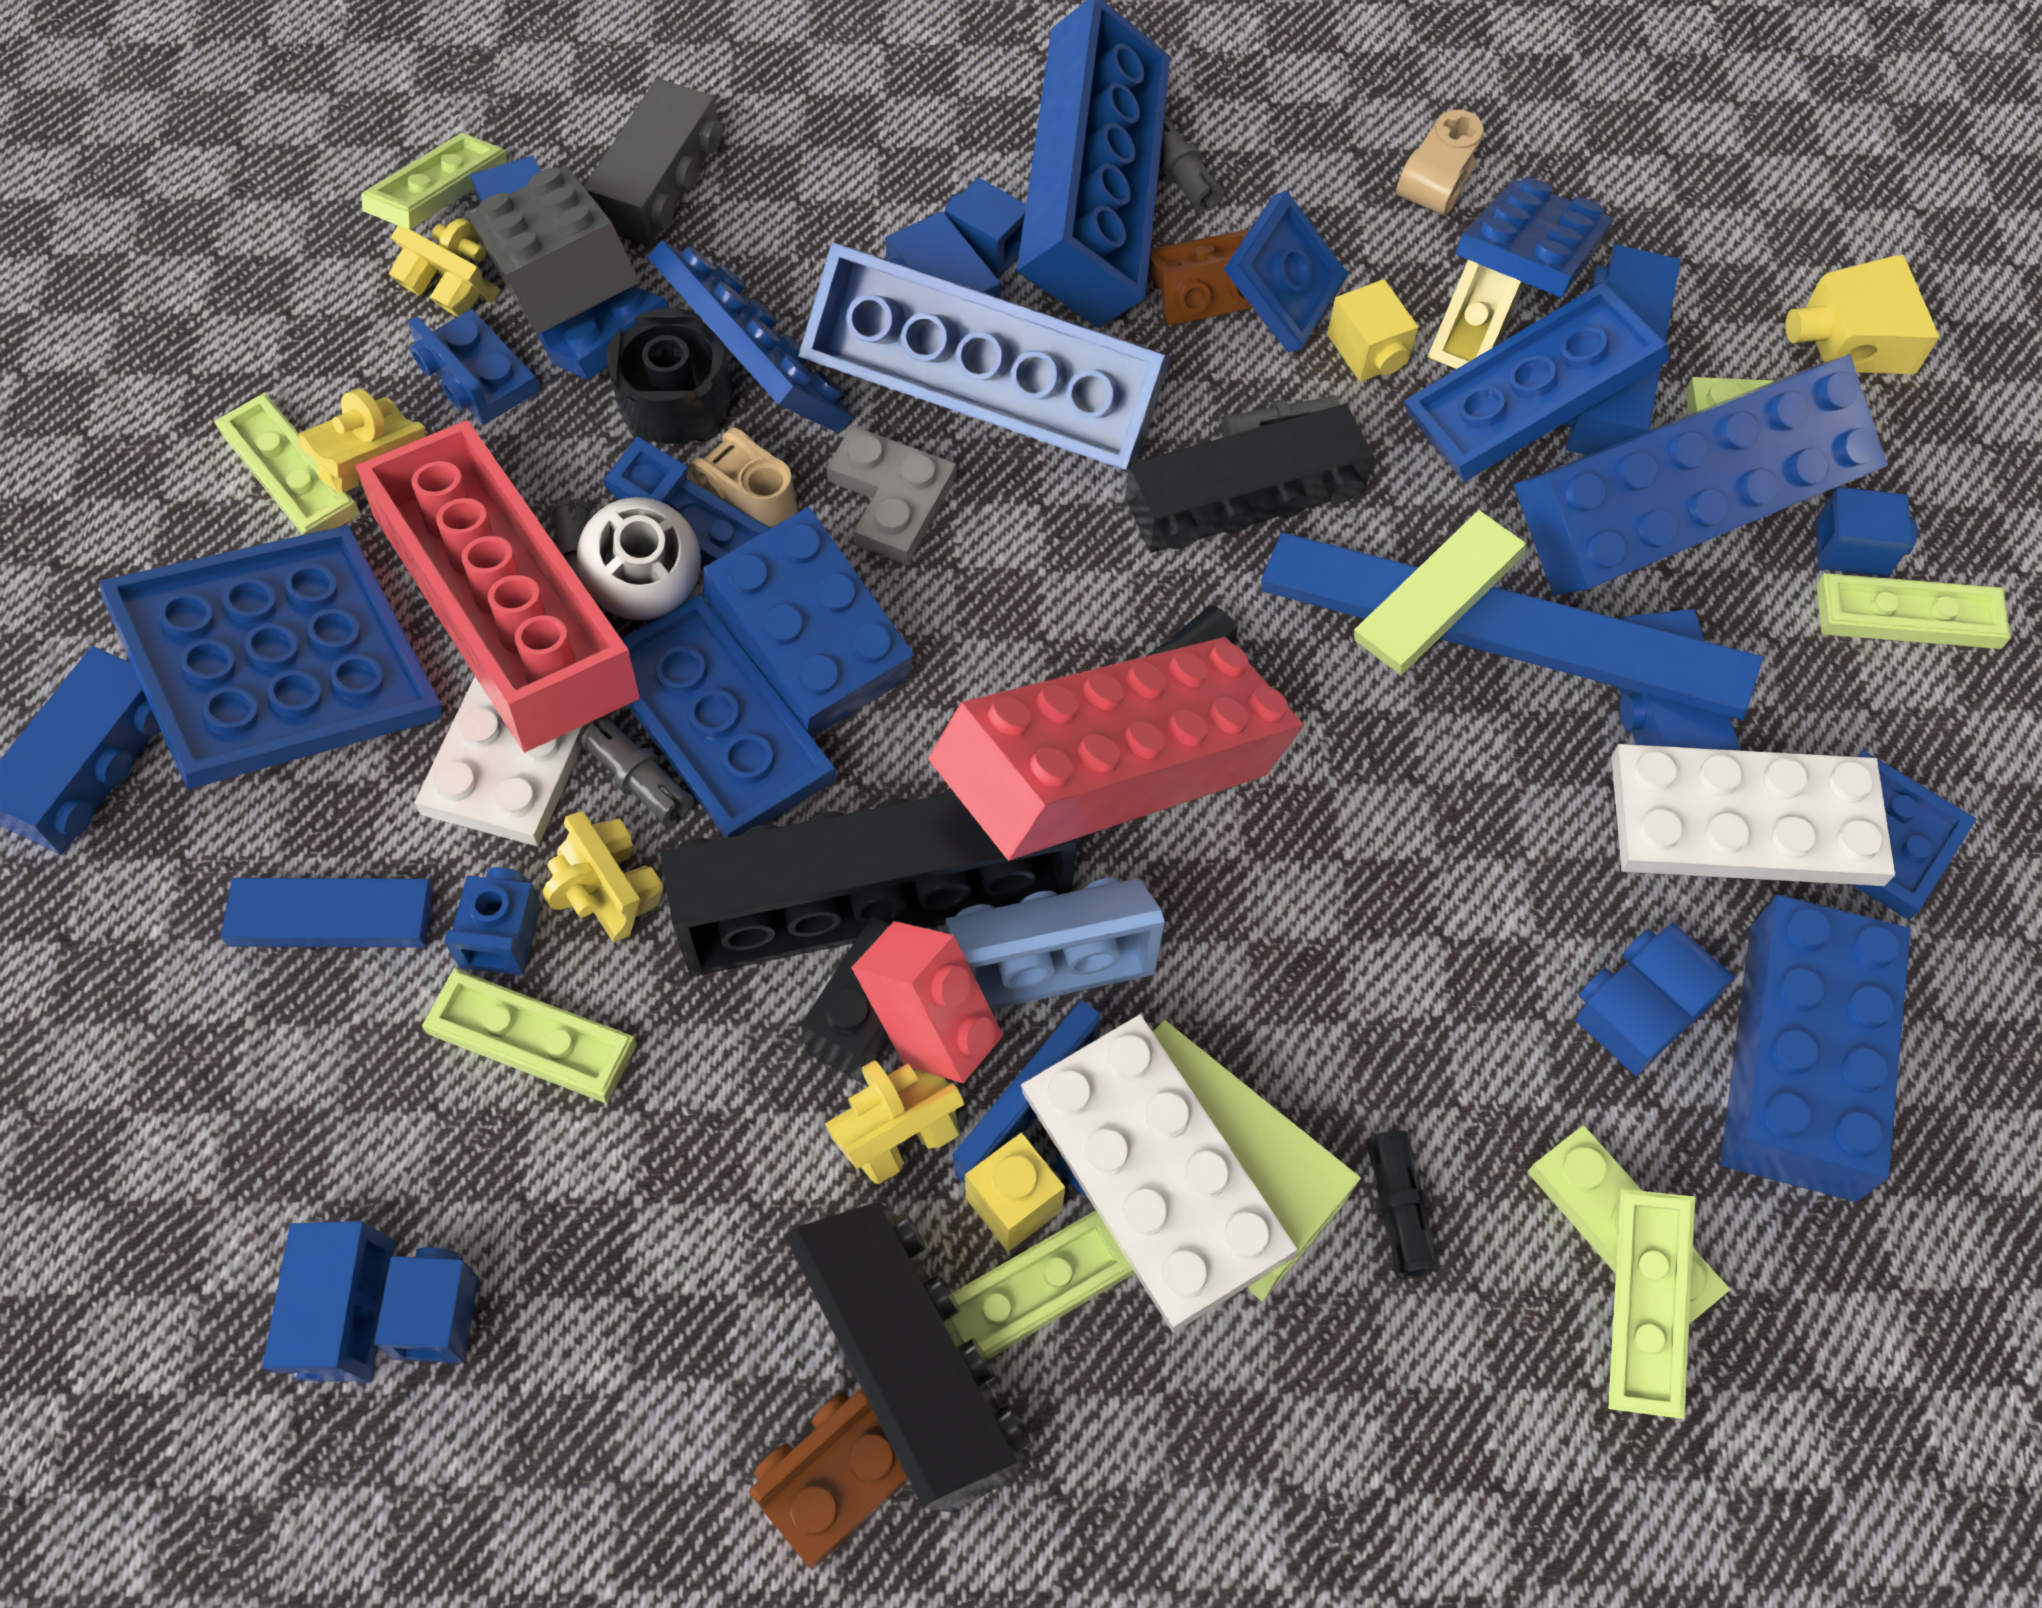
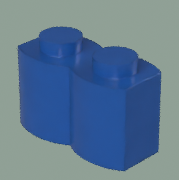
M1674 922L1658 935L1649 928L1645 930L1621 956L1628 962L1627 965L1615 975L1607 968H1604L1579 994V997L1586 1004L1575 1021L1635 1076L1649 1066L1680 1034L1692 1025L1722 995L1735 978L1730 971Z

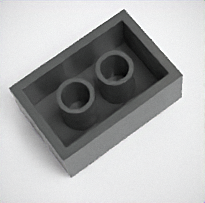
M568 166L560 170L557 168L543 170L529 180V185L511 194L499 193L492 195L480 203L477 211L467 215L499 276L537 335L640 283L612 222Z

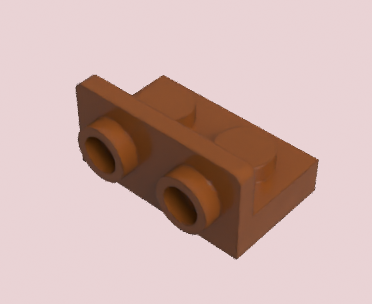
M1247 229L1150 249L1148 276L1161 290L1163 318L1167 324L1175 325L1253 308L1224 271V268L1249 231Z
M862 1388L851 1398L845 1392H842L826 1403L811 1421L816 1429L797 1447L792 1449L788 1443H785L769 1454L754 1471V1476L759 1481L748 1491L755 1503L811 1571L820 1565L909 1482Z

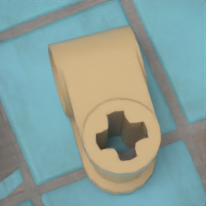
M1450 110L1443 113L1437 119V122L1419 149H1416L1408 159L1396 188L1397 196L1443 216L1448 215L1456 203L1463 186L1472 175L1475 166L1473 153L1480 144L1484 131L1483 123L1478 116L1465 110Z
M731 427L722 435L723 443L704 459L695 458L687 465L688 474L693 483L770 529L798 513L789 467L783 461L775 458L755 444L748 435L737 428Z

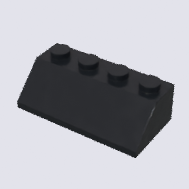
M877 1201L796 1227L784 1234L923 1508L957 1513L1031 1467L1022 1451V1448L1031 1443L1029 1435L1019 1416L1009 1403L999 1408L986 1384L987 1381L995 1377L993 1368L974 1338L964 1343L951 1318L960 1312L957 1301L939 1274L929 1278L918 1257L919 1253L926 1250V1245L906 1212L896 1216L894 1212Z

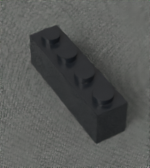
M1342 404L1130 463L1125 499L1150 553L1168 548L1182 549L1193 544L1196 540L1223 532L1228 534L1238 533L1248 528L1251 524L1276 517L1290 518L1300 514L1307 508L1332 501L1342 503L1351 500L1358 494L1365 492L1374 455L1348 405Z

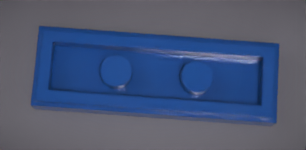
M232 878L220 938L228 947L425 948L434 888L429 879Z
M1080 1000L953 1153L955 1176L963 1183H965V1174L1018 1134L1021 1132L1024 1134L1037 1118V1115L1022 1093L1021 1084L1099 1039L1101 1019L1100 1013L1083 1000Z

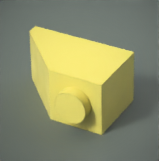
M1468 260L1428 358L1458 369L1498 345L1526 283Z

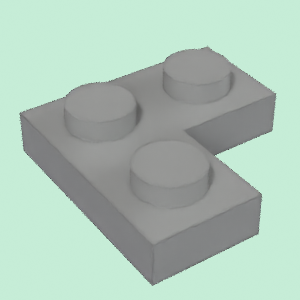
M851 425L826 467L828 482L872 498L853 531L854 545L905 565L909 564L957 478L956 463Z

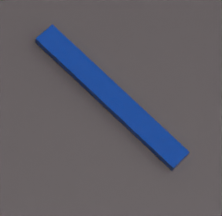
M1281 532L1262 576L1261 586L1263 592L1366 619L1419 567ZM1492 587L1439 638L1743 721L1763 661V656L1496 587Z

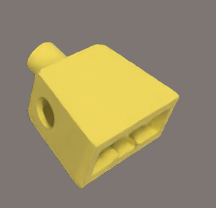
M1896 255L1827 273L1821 277L1806 307L1791 309L1787 314L1785 323L1786 335L1791 343L1815 341L1823 362L1850 354L1856 372L1915 374L1919 371L1940 337L1904 255Z

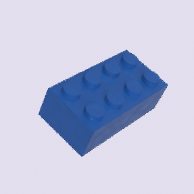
M1777 894L1753 922L1749 932L1720 1166L1853 1202H1858L1889 1178L1911 928Z

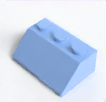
M1103 878L1088 884L1083 890L1060 895L1053 891L1037 892L1025 897L1020 903L998 908L986 904L974 905L963 909L955 917L945 919L946 933L955 936L991 1010L1155 975L1165 924L1160 907L1139 878L1122 882L1117 878Z

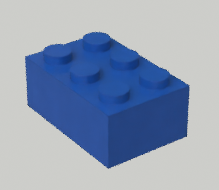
M810 507L805 508L704 567L703 596L721 622L812 738L907 680L914 653Z

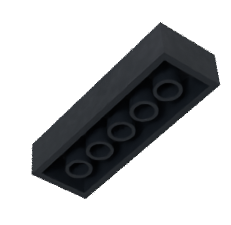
M949 788L939 796L914 801L905 798H894L881 802L874 809L849 814L838 811L824 812L814 816L809 822L784 827L770 824L759 825L748 829L743 835L714 841L709 838H694L682 842L677 848L660 851L672 925L689 976L695 977L854 944L872 915L890 925L896 921L921 928H931L945 925L946 918L955 917L963 909L974 905L986 904L998 908L1020 903L1025 897L1037 892L1053 891L1057 895L1070 893L1073 890L1077 840L1073 839L1008 861L953 790Z

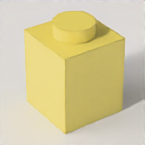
M1385 279L1335 297L1327 335L1357 379L1362 382L1380 374H1392L1408 364L1418 325Z
M1022 1132L965 1174L967 1201L1007 1252L1063 1210L1065 1186Z

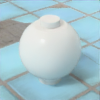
M633 497L620 499L606 505L588 521L580 535L576 562L582 584L600 607L624 619L643 621L664 616L677 609L686 601L692 593L700 574L701 554L693 529L679 512L669 505L654 499Z

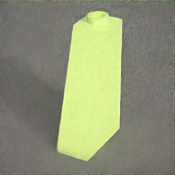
M1164 1019L1153 1031V1034L1298 1249L1295 1258L1248 1286L1251 1293L1264 1302L1345 1205L1361 1177Z

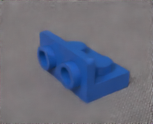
M633 286L537 336L553 365L589 380L608 366V346L613 335L620 328L623 334L637 324L636 316L654 309L669 308L665 298Z
M472 308L433 332L418 316L407 322L415 342L409 346V350L417 365L427 376L435 373L442 380V388L451 403L459 411L468 408L483 426L540 391L536 376Z

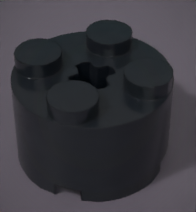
M660 308L646 311L636 316L637 324L623 334L620 328L613 335L607 350V365L618 409L623 421L629 427L630 434L633 438L638 436L646 442L653 441L663 444L711 440L719 433L720 423L727 416L732 401V390L723 342L708 326L703 324L702 318L692 311L678 308Z

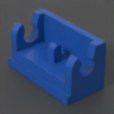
M363 1221L290 1223L262 1369L272 1373H297L296 1380L355 1381L357 1383H371L377 1346L374 1342L395 1240Z

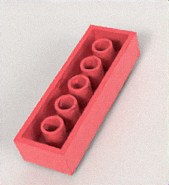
M468 420L355 465L374 518L524 753L640 699L628 648Z
M1226 637L963 701L941 735L928 760L1009 861L1264 777L1282 756L1304 724L1289 708L1285 697L1274 688H1271L1250 665L1246 654Z

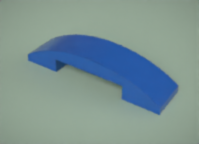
M638 436L604 478V486L619 500L633 497L650 498L665 503L679 512L693 529L699 543L701 561L707 565L770 529L688 480V466Z

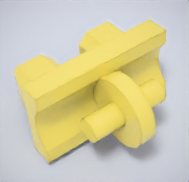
M458 218L447 227L442 224L436 225L433 229L432 237L439 241V245L412 230L397 226L390 238L402 250L396 258L389 275L401 286L421 296L435 273L441 275L442 279L430 298L438 306L456 317L468 311L478 297L491 304L494 302L501 290L493 283L483 279L482 271L476 265L470 263L471 259L479 263L486 256V249L479 245L480 238L470 221Z
M355 389L345 393L342 397L341 415L299 433V447L317 461L319 478L336 492L344 493L359 486L360 477L355 465L424 438L425 426L420 422H412L406 419L400 413L395 403L388 397L374 400L368 392L362 389Z
M583 811L566 816L564 825L569 834L558 848V856L551 859L547 864L553 877L546 883L543 889V897L553 909L562 910L573 907L579 917H586L594 912L612 942L629 937L635 917L659 905L663 892V883L653 868L647 865L623 873L617 863L630 859L633 849L631 835L620 818L592 825Z
M873 1060L861 1068L869 1087L848 1098L852 1108L825 1123L832 1140L856 1169L861 1167L875 1184H880L900 1172L904 1161L897 1149V1145L917 1134L921 1142L930 1149L940 1148L958 1137L960 1130L955 1110L965 1104L958 1088L953 1083H948L943 1077L917 1069L913 1071L908 1063L887 1075L879 1063Z

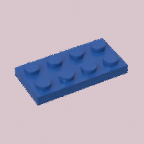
M1528 177L1523 178L1522 181L1513 179L1463 232L1455 255L1562 298L1606 238L1614 218L1603 214L1604 208L1592 200L1575 197L1570 201L1552 194L1553 188L1541 180Z
M663 240L659 242L647 258L774 401L794 413L840 433L854 417L839 401V398L843 395L842 390L824 373L818 370L814 373L806 364L808 360L798 357L801 345L786 334L782 337L773 328L778 320L766 307L754 299H751L749 302L742 294V291L746 288L745 283L722 264L715 270L714 266L701 253L690 246L681 251Z
M1602 282L1405 399L1404 404L1408 416L1463 482L1669 362L1668 347L1628 305Z
M700 594L680 605L674 611L657 618L622 639L629 650L640 696L639 700L627 706L724 838L743 835L750 828L767 824L837 780L836 769Z

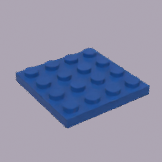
M349 525L99 581L103 602L187 790L441 719L442 704Z

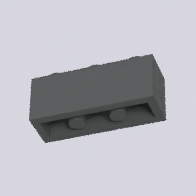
M656 78L584 185L587 192L612 222L619 237L650 247L661 228H666L671 223L675 206L684 192L694 187L699 169L709 153H715L720 145L723 127L722 123L718 121L715 96Z

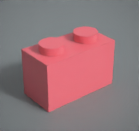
M894 921L851 967L903 1065L908 1063L913 1069L964 1083L1004 1036L954 935Z

